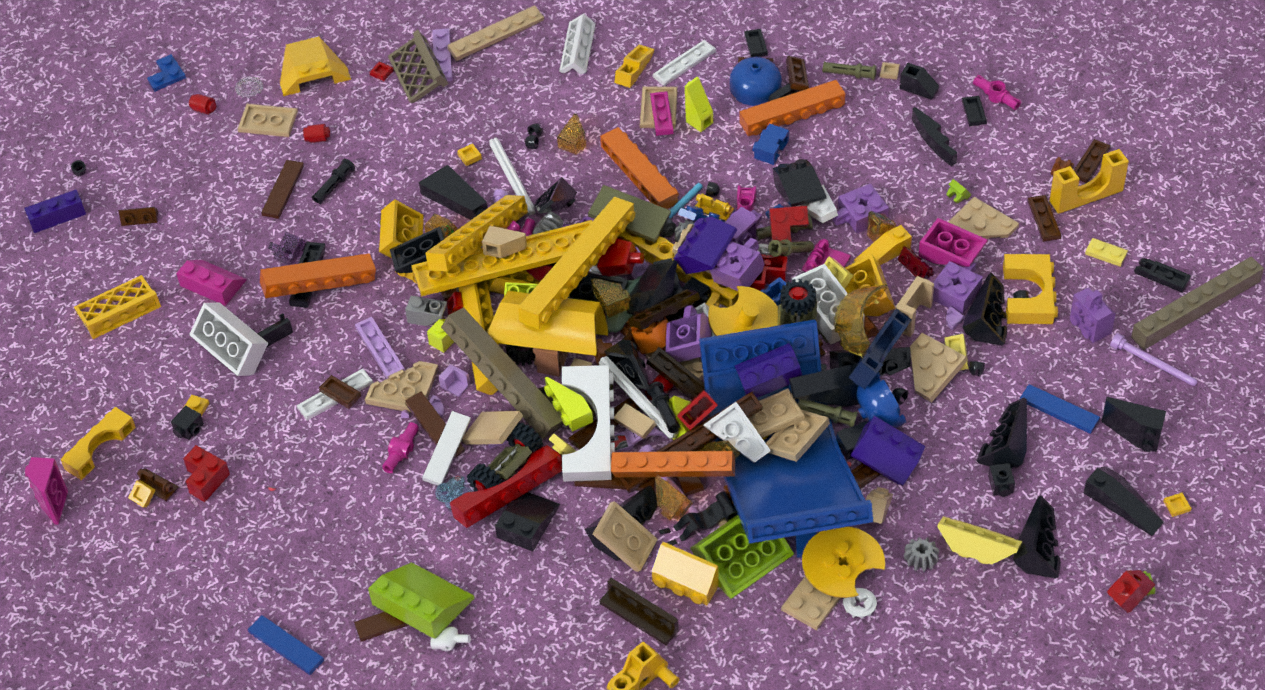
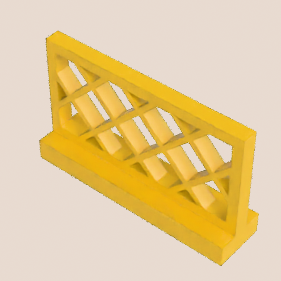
M140 275L74 306V309L89 331L92 339H95L160 308L161 304L156 292L151 289L143 276ZM139 282L142 283L140 288L133 287V285ZM124 291L123 296H117L116 293ZM136 293L135 297H130L129 294ZM107 299L106 304H100L99 301ZM119 301L118 305H112V302ZM86 307H90L89 312H82V311H81L82 309H84V308H86ZM96 309H102L100 313H94Z

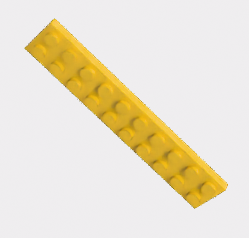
M589 220L526 236V249L503 258L484 255L482 247L449 271L429 270L426 261L411 265L412 272L422 297L556 263L593 221Z

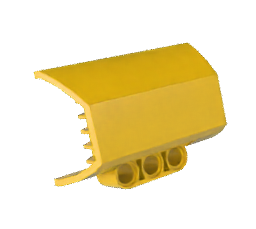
M508 291L501 300L487 332L499 344L596 356V334L608 336V325L600 302L567 298L559 305L558 310L552 313L547 323H544L540 329L519 322L518 307L530 293Z

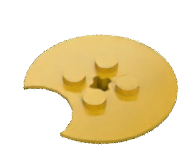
M737 286L739 297L733 306L728 308H719L712 304L709 306L708 319L715 336L778 326V306L769 296L751 287Z
M842 527L821 531L809 540L803 551L802 568L808 581L819 591L840 598L859 596L855 589V580L858 575L872 568L885 570V556L881 546L871 535L857 528Z

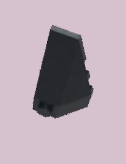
M1025 397L1007 406L998 420L1001 425L990 433V436L993 437L990 444L984 443L980 449L977 458L979 464L991 466L1010 463L1011 468H1017L1023 464L1027 451V400Z

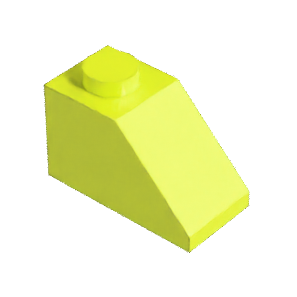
M439 319L427 331L429 345L444 353L454 341L441 328L446 319Z

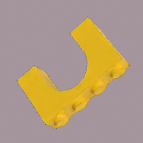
M1120 149L1103 154L1099 173L1091 181L1081 186H1078L1079 177L1071 166L1054 171L1049 202L1057 213L1060 214L1122 192L1128 169V159Z
M1004 254V279L1030 280L1042 289V292L1036 297L1007 298V324H1053L1054 318L1058 317V307L1054 306L1057 299L1056 291H1053V288H1055V277H1052L1054 262L1050 261V254Z

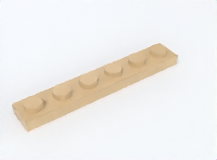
M532 6L448 44L447 49L454 59L458 61L543 21L544 17L536 6Z

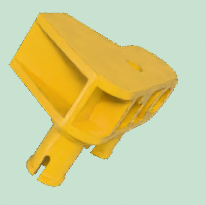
M643 641L629 652L623 670L609 681L607 690H641L656 677L663 680L669 688H674L680 678L668 669V662Z

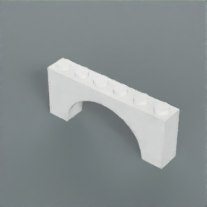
M609 365L562 367V385L583 396L592 406L598 418L597 428L592 439L580 450L562 455L563 481L612 480L611 455L612 452H615V443H611V437H615L614 425H611L610 419H614V407H610V402H614V390H610V384H614L613 372H609Z

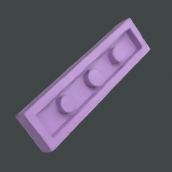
M449 28L432 30L434 55L447 81H452L451 53L447 49L448 44H450Z
M372 317L355 324L357 332L387 379L393 373L402 369L405 371V368Z

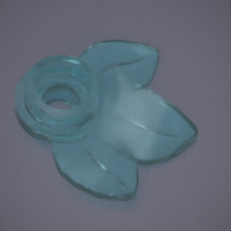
M453 477L447 483L438 485L435 490V496L438 501L444 502L446 507L451 510V501L466 492L474 491L464 486L465 477Z

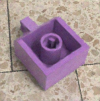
M870 183L838 196L839 211H837L838 216L834 217L833 221L836 226L849 223L856 233H860L887 222L883 220V216L886 215L888 218L889 207Z
M742 206L737 211H734L730 218L725 221V223L737 228V232L731 241L744 245L750 238L756 240V227L762 220V215L755 210L750 212Z
M750 238L744 245L730 241L714 269L710 270L714 282L738 291L737 286L750 287L764 267L761 253L757 251L759 249L758 241Z
M949 261L933 282V301L947 308L951 306L963 315L982 287L983 276L974 273L976 263L973 262L970 267H961Z
M1090 287L1074 294L1070 321L1074 326H1078L1081 329L1083 336L1086 339L1089 338L1094 343L1112 334L1116 314L1102 300V294Z
M692 305L685 307L683 318L667 323L666 353L677 362L701 357L699 339L712 337V329L708 317L704 313L697 314V310Z

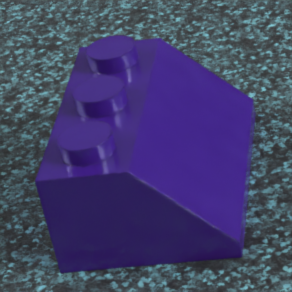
M77 189L24 208L34 233L86 215Z
M714 217L699 218L694 223L691 232L686 235L684 243L678 248L674 260L678 261V265L686 274L714 269L737 232V228Z
M789 343L735 365L745 394L753 392L756 398L790 385V378L803 376L794 350Z
M873 416L864 426L851 456L893 482L903 486L919 462L925 446L878 417Z

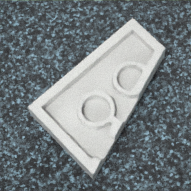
M822 185L827 197L826 199L799 206H807L809 215L824 223L838 216V213L827 190Z
M737 402L703 425L753 463L771 451Z

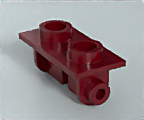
M903 246L897 260L915 277L919 276L923 279L926 276L931 277L934 274L933 268L922 262V259L915 254L914 250Z

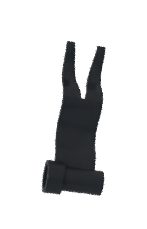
M726 492L717 494V501L704 511L687 513L681 517L678 523L673 526L676 531H679L689 523L684 532L679 536L681 541H685L695 530L712 528L720 520L725 518L728 522L738 515L735 505H733ZM669 528L659 530L661 535L671 533ZM674 539L667 542V544L675 545L677 541Z

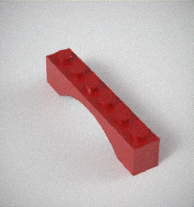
M545 445L532 453L524 467L510 479L488 489L466 492L450 502L454 519L468 528L562 472L561 454Z

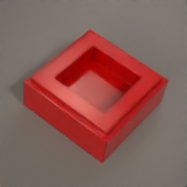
M379 61L369 73L370 76L385 81L394 71V68Z
M455 291L448 299V315L463 308L461 292Z

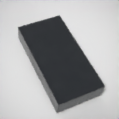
M761 29L744 31L750 57L768 56Z
M980 96L963 97L962 104L969 126L987 124Z

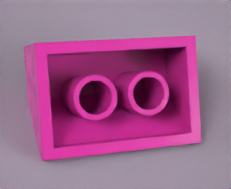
M187 260L176 273L181 287L225 306L247 281L246 278L204 260Z
M31 457L29 465L25 468V476L28 477L30 487L33 489L35 499L38 500L40 507L51 521L58 525L68 494L67 487L54 458Z

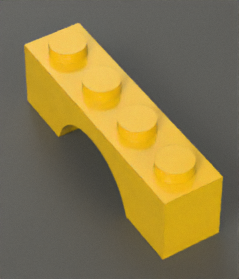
M114 407L70 451L64 454L60 459L64 469L82 480L95 468L92 460L94 450L100 444L109 440L123 441L136 428L133 418L117 407Z

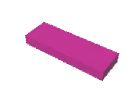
M668 91L650 93L656 136L674 134Z

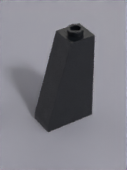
M449 165L419 182L420 193L423 196L470 220L487 209V201Z

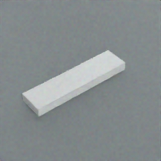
M703 40L653 73V78L666 86L715 53L716 48Z
M364 369L341 380L358 391L365 389L373 383V380ZM320 392L298 404L297 409L308 421L338 404V402Z
M454 411L451 412L423 475V481L442 486L471 417Z

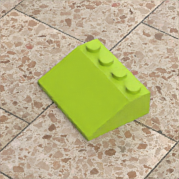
M739 515L690 548L695 556L718 565L719 587L730 599L794 555L785 538L749 544Z
M412 562L381 575L368 588L372 605L434 639L475 598L469 592Z

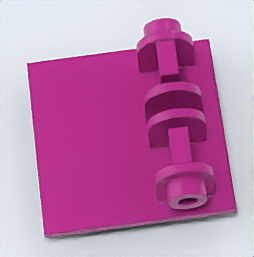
M822 239L815 245L801 271L807 272L823 265L828 257L834 258L845 267L851 255L829 248L828 240Z

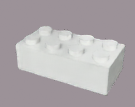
M825 264L792 278V280L796 279V282H799V279H802L803 283L805 280L809 281V284L812 283L813 288L816 289L817 327L830 344L864 330L865 315Z
M203 303L190 332V336L237 376L253 375L268 345V342L221 303Z

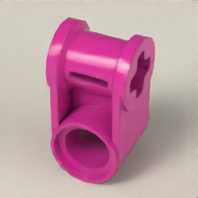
M738 185L737 210L741 206L750 212L754 210L756 186L747 188Z

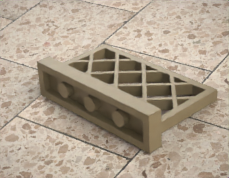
M419 30L412 33L413 39L388 55L410 103L416 102L439 85L444 88L449 84L427 38ZM416 44L414 52H410V47ZM399 55H402L400 62L394 60ZM407 55L412 56L410 62H405ZM421 56L420 62L414 63L416 57ZM403 66H408L405 73H400ZM412 67H417L415 74L410 73ZM422 67L427 68L425 74H420ZM408 77L413 78L411 84H406ZM418 78H423L421 85H416ZM428 79H433L434 82L425 86ZM419 89L417 94L412 96L413 90Z

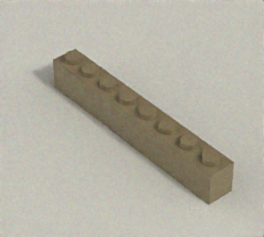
M1247 258L1134 324L1131 338L1143 350L1149 348L1261 282L1264 268L1254 258Z
M462 308L448 315L441 328L509 403L522 413L523 418L540 437L544 439L559 430L563 424L562 414L555 410L553 404L468 311Z

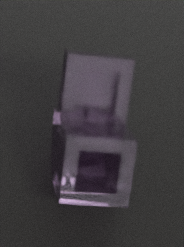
M285 232L280 245L270 242L268 249L274 251V259L286 265H293L302 255L308 241Z

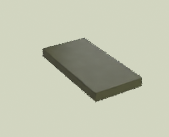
M603 185L588 212V217L595 219L613 197L634 203L635 218L633 222L627 225L625 231L656 243L671 214V210Z

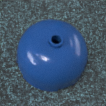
M749 57L741 60L734 66L730 74V92L737 101L746 105L757 106L766 103L772 93L782 88V76L779 68L772 61L763 57Z
M878 372L865 389L858 386L857 400L861 407L858 411L863 420L867 418L870 421L873 416H876L897 429L907 422L903 414L900 416V406L884 379L880 381V374Z

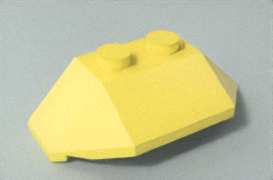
M945 516L942 517L937 526L952 552L958 553L959 556L964 558L971 557L977 559L982 564H994L1017 553L1022 545L1020 540H1015L1012 537L966 522L952 520Z

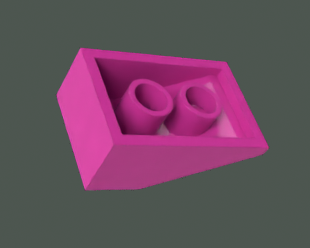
M937 218L919 243V257L934 264L947 265L951 261L959 266L970 267L988 240Z

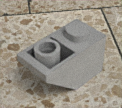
M410 296L405 309L407 322L429 326L442 319L447 302Z

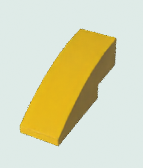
M640 44L624 57L623 64L616 70L614 83L630 88L650 61L655 49Z

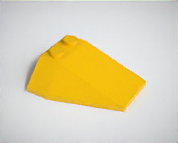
M319 36L286 44L280 79L283 96L299 93V83L332 76L334 84L351 80L347 66Z

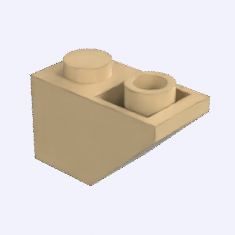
M490 226L482 240L483 254L503 258L524 250L527 247L526 234Z
M877 487V489H873L867 495L866 500H870L872 503L873 522L882 524L885 520L893 497L892 493H888V489Z

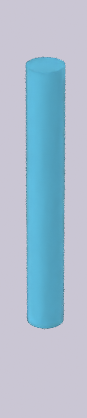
M697 183L670 209V219L703 188L701 183Z

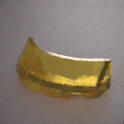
M887 284L855 289L848 293L839 303L834 316L835 332L839 334L842 341L840 344L844 350L862 357L870 346L863 325L864 308H867L871 302L876 304L880 302L881 296L887 289Z

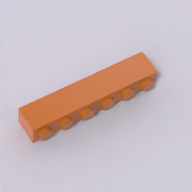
M833 80L739 111V122L747 136L759 135L763 129L766 130L769 123L776 126L789 125L794 121L807 119L818 113L823 114L833 108L838 109L845 105V92L838 81Z
M617 127L600 136L602 149L650 203L669 209L678 202V190L672 187L668 179L659 173L656 165L650 163L646 154L641 153L637 144L632 143L626 132Z
M370 253L260 269V285L265 299L369 283L375 281L376 268Z
M732 451L612 452L611 473L615 477L735 476V455Z

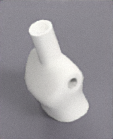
M448 627L436 639L431 637L430 644L432 649L451 651L456 643H470L471 636L458 634V630L455 627Z

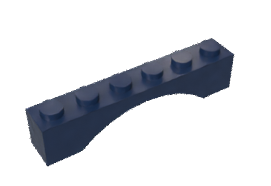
M896 308L882 325L848 378L853 380L856 385L865 389L883 366L882 363L912 319Z

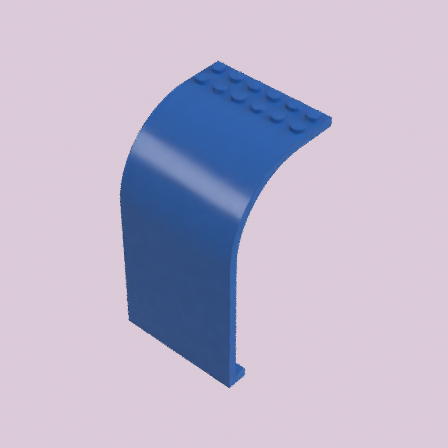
M816 320L700 338L699 345L705 391L718 404L709 413V418L746 395L735 365L789 343L793 348L802 375L821 372ZM787 385L757 399L760 401L786 389H789L792 394L791 387ZM830 418L828 427L797 462L767 453L753 463L718 437L714 440L717 451H732L736 456L735 476H724L749 544L873 522L872 503L870 500H865L839 448ZM774 433L767 437L764 442L766 443Z

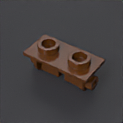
M155 207L118 210L121 226L158 223V209Z
M141 468L137 472L139 480L154 488V495L165 501L179 488V486L146 468Z

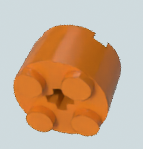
M666 317L660 322L650 324L648 328L643 330L636 327L631 328L632 336L641 354L654 353L658 347L664 350L668 323Z

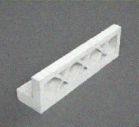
M585 14L569 22L560 66L561 73H566L572 68L579 74L586 73L595 23Z

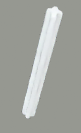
M496 137L490 139V146L515 194L525 196L528 207L526 215L535 214V207L499 139Z
M607 356L602 357L599 365H609V372H613L614 381L649 418L656 422L658 428L669 439L676 438L678 431L675 433L668 431L660 411L653 406Z

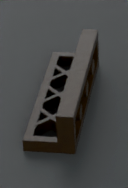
M610 578L607 581L608 591L599 600L600 604L667 646L679 631L678 619L615 579Z

